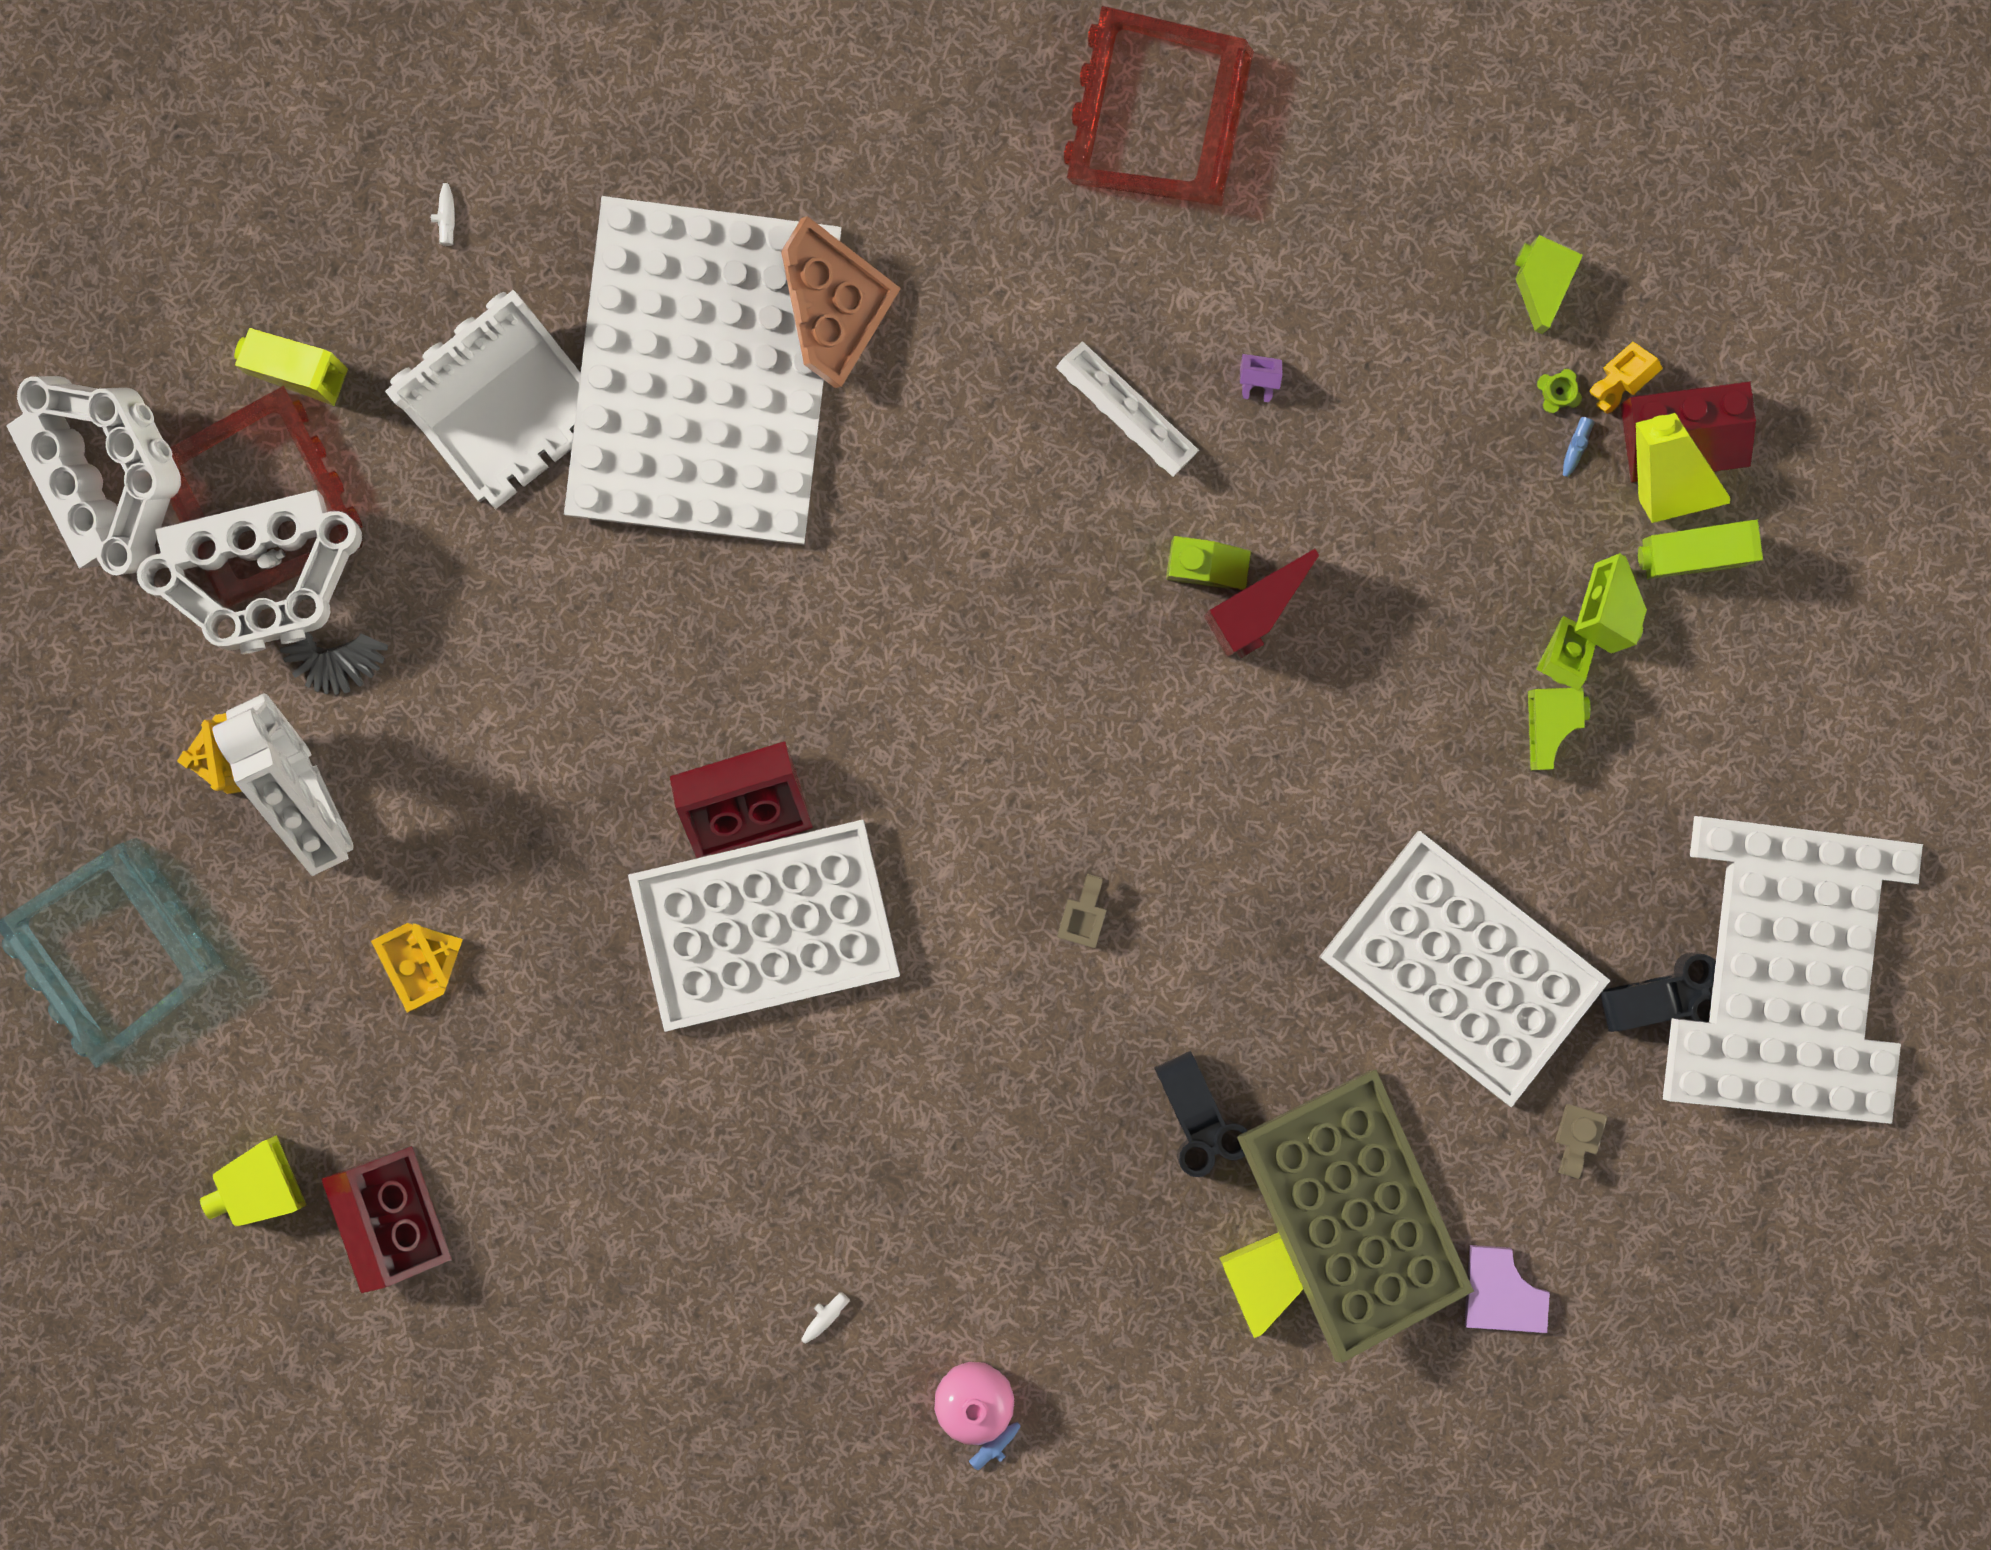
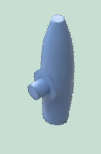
M1586 417L1580 418L1565 456L1563 476L1569 477L1577 467L1588 445L1589 436L1595 423L1594 420Z
M1018 1422L1007 1426L1006 1430L995 1440L985 1443L980 1448V1451L969 1460L974 1469L980 1470L995 1457L999 1461L1006 1457L1002 1450L1015 1437L1021 1427Z

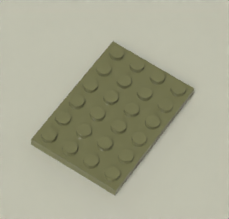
M1369 1070L1237 1136L1335 1362L1343 1363L1474 1292L1377 1070Z

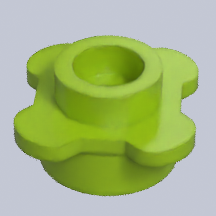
M1564 369L1561 373L1554 376L1544 374L1537 381V387L1542 390L1545 400L1542 405L1543 409L1548 413H1555L1559 408L1566 406L1575 408L1582 401V396L1578 393L1576 374L1570 369ZM1557 388H1562L1563 393L1561 395L1556 393Z

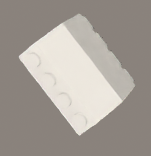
M514 290L508 294L506 292L499 293L492 298L486 305L488 309L477 319L470 317L459 324L454 330L456 335L444 345L442 342H439L430 347L422 356L424 361L412 370L408 367L397 373L390 381L392 386L385 391L392 401L402 408L424 432L479 502L486 498L494 509H497L517 493V490L509 482V479L513 476L525 487L549 468L540 457L542 453L546 451L552 460L556 462L572 449L573 433L571 430L574 429L581 375V372Z

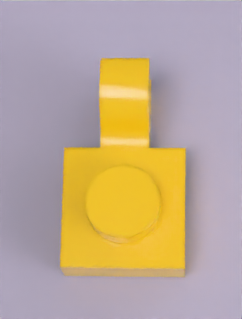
M1632 342L1603 367L1607 377L1595 383L1589 392L1599 400L1596 403L1599 409L1606 414L1611 413L1619 405L1625 390L1634 395L1657 375L1663 367L1657 357L1635 342Z

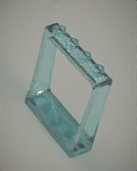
M137 838L113 846L0 919V933L4 937L2 940L4 951L10 957L20 960L27 970L25 973L27 984L36 991H42L50 1003L48 1012L51 1018L59 1024H65L73 1036L71 1045L75 1052L80 1056L88 1057L95 1068L110 1062L176 1008L228 969ZM106 870H109L183 975V981L176 989L112 1040H109L29 928V920L33 916Z

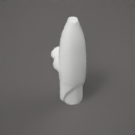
M443 183L440 192L438 214H431V222H438L439 243L443 246L453 245V230L455 227L454 201L448 183Z
M272 549L260 555L257 560L258 566L266 569L276 567L282 563L281 561L285 557V553L282 549L277 552Z
M839 1292L825 1307L820 1303L815 1306L814 1309L818 1314L806 1329L802 1337L803 1343L806 1344L818 1337L839 1316L840 1311L850 1302V1299L844 1293Z

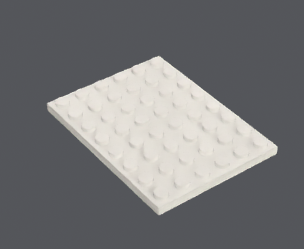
M602 196L565 500V516L804 545L824 379L804 365L781 253L799 221ZM818 224L840 241L841 227Z

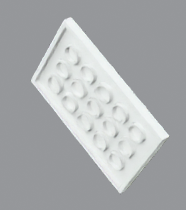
M864 820L628 875L664 1032L900 976Z
M1421 831L1416 832L1319 956L1510 1107L1514 1105L1610 982L1601 972Z

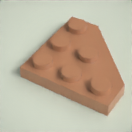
M806 216L800 219L781 253L804 365L834 388H838L844 384L901 288Z

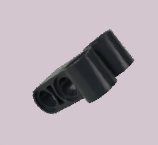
M1688 952L1676 960L1674 974L1603 990L1600 995L1608 1031L1614 1032L1672 1020V1018L1685 1017L1686 1020L1701 1021L1697 1015V1008L1702 1001L1708 999L1711 1002L1712 993H1710L1709 988L1713 986L1716 961L1711 956ZM1699 960L1704 967V973L1698 981L1693 982L1688 975V969L1692 962Z
M1188 1051L1154 1067L1187 1138L1180 1145L1177 1152L1178 1164L1182 1170L1191 1177H1202L1211 1172L1215 1163V1155L1219 1153L1229 1160L1242 1159L1245 1156L1242 1147L1235 1151H1227L1222 1147L1221 1141L1224 1133L1229 1130H1238L1243 1134L1247 1132V1129L1238 1122H1224L1192 1052ZM1193 1147H1201L1207 1154L1205 1163L1198 1168H1191L1185 1163V1154Z

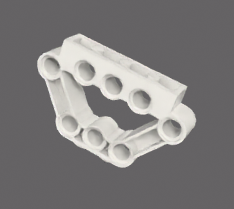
M39 376L24 379L17 391V400L23 414L6 426L79 569L102 566L111 575L137 573L140 564L146 558L156 555L155 543L157 535L155 529L161 528L170 499L178 493L181 486V476L172 458L171 448L160 435L154 423L152 411L145 405L138 392L131 388L97 389L74 385L68 379L61 376ZM65 417L92 421L95 425L103 428L107 436L106 450L108 455L115 462L121 463L125 471V486L118 507L114 502L106 499L102 491V475L95 466L88 464L84 456L85 443L83 437L76 430L70 429Z
M317 490L155 529L161 553L146 558L140 564L137 571V579L141 588L156 598L167 600L200 626L205 638L211 644L225 650L240 649L241 654L254 653L264 650L266 642L280 639L281 644H289L304 640L306 632L319 629L328 621L330 616V599L349 555L353 554L360 547L362 532L358 524L347 514L340 511L327 512L323 496ZM285 521H294L296 524L295 534L287 540L279 539V526ZM337 525H346L348 528L347 538L339 544L331 543L329 540L331 529ZM245 531H254L256 534L255 544L247 550L239 549V536ZM317 537L295 590L283 601L274 602L267 598H258L252 601L246 607V610L234 612L224 608L186 578L183 571L197 566L208 571L217 570L229 558L237 556L247 561L257 560L260 555L267 552V549L279 547L286 551H295L301 548L307 539ZM207 540L214 541L216 550L213 556L209 559L201 560L198 556L199 546ZM162 568H169L171 572L170 582L166 586L156 587L154 584L155 573ZM305 599H314L316 603L315 613L309 618H299L297 613L299 603ZM267 608L274 609L276 613L274 624L271 627L261 629L257 621L258 615ZM232 618L236 627L234 633L228 638L221 639L217 629L220 622L224 619Z
M263 693L227 710V720L213 727V734L219 749L231 765L236 785L311 876L349 859L347 852L352 851L354 848L352 839L341 820L317 765L312 766L309 756L312 754L270 697Z

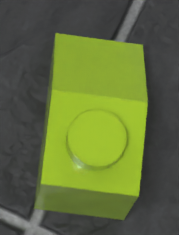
M1541 235L1531 245L1524 243L1514 265L1520 267L1516 281L1534 330L1543 334L1550 328L1583 255Z
M1174 536L1171 540L1166 580L1244 590L1246 589L1251 551L1215 541Z
M1619 553L1594 564L1574 630L1575 633L1611 654L1637 645L1643 634L1642 625L1647 611L1626 556Z

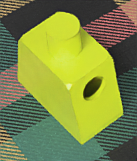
M277 1135L262 1141L215 1172L213 1180L218 1190L200 1198L201 1207L208 1219L211 1220L228 1212L235 1227L289 1214L307 1205Z

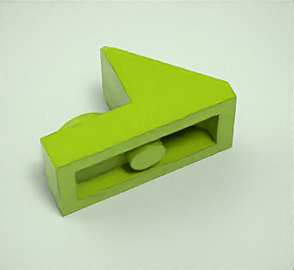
M1563 616L1536 670L1551 677L1560 684L1579 691L1586 681L1596 644L1575 633L1574 630L1577 622Z

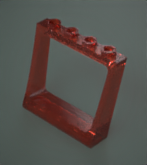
M1102 6L1098 24H1092L1088 33L1089 48H1093L1090 63H1084L1080 72V84L1082 87H1085L1082 102H1076L1073 107L1072 123L1074 126H1077L1075 140L1068 141L1065 146L1064 162L1066 165H1069L1067 179L1076 185L1222 206L1254 53L1247 40ZM1121 30H1128L1221 55L1196 178L1192 181L1090 169L1117 33Z
M284 385L170 447L172 458L181 476V486L178 493L170 499V504L180 523L204 518L205 515L180 466L268 414L278 413L282 417L320 494L323 496L329 512L340 511L345 513L358 524L360 529L363 528L353 506L346 508L340 497V494L344 493L345 490L335 470L328 473L321 460L327 457L321 440L317 435L310 437L304 426V423L309 422L302 403L299 399L292 402ZM337 525L342 537L331 543L339 544L347 538L348 528L346 525ZM207 540L199 546L198 556L201 560H206L213 556L216 550L214 541ZM361 541L360 547L358 549L362 548L363 541ZM310 552L246 579H238L234 575L228 561L217 570L208 571L204 569L221 605L224 608H228L301 575Z

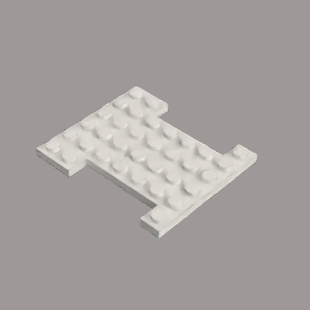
M1694 816L1690 857L1727 861L1709 1022L1672 1018L1663 1100L1892 1124L1901 1044L1865 1039L1882 880L1918 884L1923 844Z

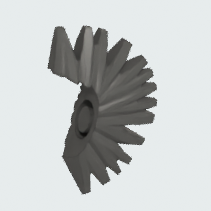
M306 632L304 640L280 648L281 653H290V655L283 658L284 662L304 661L292 673L295 678L310 669L305 684L306 687L310 688L314 682V691L319 692L323 684L324 694H329L331 683L334 694H340V687L344 693L350 692L347 673L359 687L364 684L360 671L370 678L375 675L371 669L376 671L380 669L375 662L383 664L385 657L375 650L387 651L388 645L360 633L355 640L333 648L323 649L316 647L313 636Z

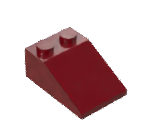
M1316 548L1220 603L1204 615L1205 620L1227 657L1237 653L1241 659L1264 645L1261 638L1270 632L1319 557Z

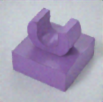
M1243 354L1240 366V383L1242 384L1243 398H1249L1252 387L1260 386L1265 389L1264 402H1269L1273 396V388L1280 389L1282 360Z

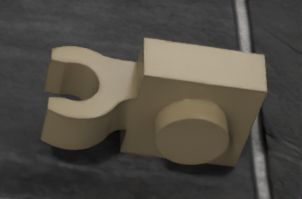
M1087 873L1080 901L1071 898L1067 899L1057 938L1096 949L1107 911L1106 908L1095 906L1103 881L1102 877Z
M1566 1104L1555 1140L1556 1143L1566 1145L1558 1173L1577 1179L1580 1178L1584 1165V1153L1589 1152L1597 1155L1608 1116Z

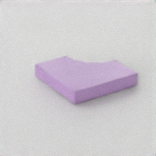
M1470 1245L1468 1279L1474 1292L1466 1296L1465 1326L1467 1328L1547 1333L1550 1293L1547 1290L1532 1287L1521 1278L1514 1266L1512 1249Z

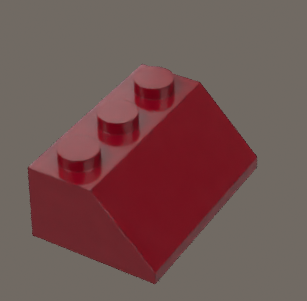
M1751 381L1628 398L1620 404L1631 483L1638 482L1636 423L1652 419L1656 416L1673 413L1677 415L1714 472L1751 467L1756 428Z
M785 741L670 776L675 808L696 859L770 842L813 828L796 769Z
M412 1146L321 1179L361 1293L389 1287L452 1260Z

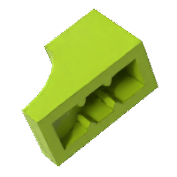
M1573 688L1533 689L1528 691L1531 771L1554 769L1555 755L1562 740L1574 729L1585 728V721L1590 719L1591 708L1589 697L1584 696L1583 688H1580L1579 691Z

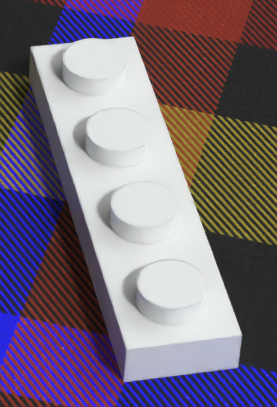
M1083 341L1057 365L1056 368L1072 385L1083 392L1101 412L1113 420L1131 440L1143 448L1171 476L1174 477L1199 451Z

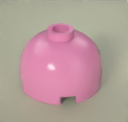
M967 1362L953 1367L942 1378L935 1393L934 1410L939 1425L952 1439L967 1445H982L995 1440L1006 1430L1013 1416L1014 1394L1009 1381L998 1370L986 1363Z

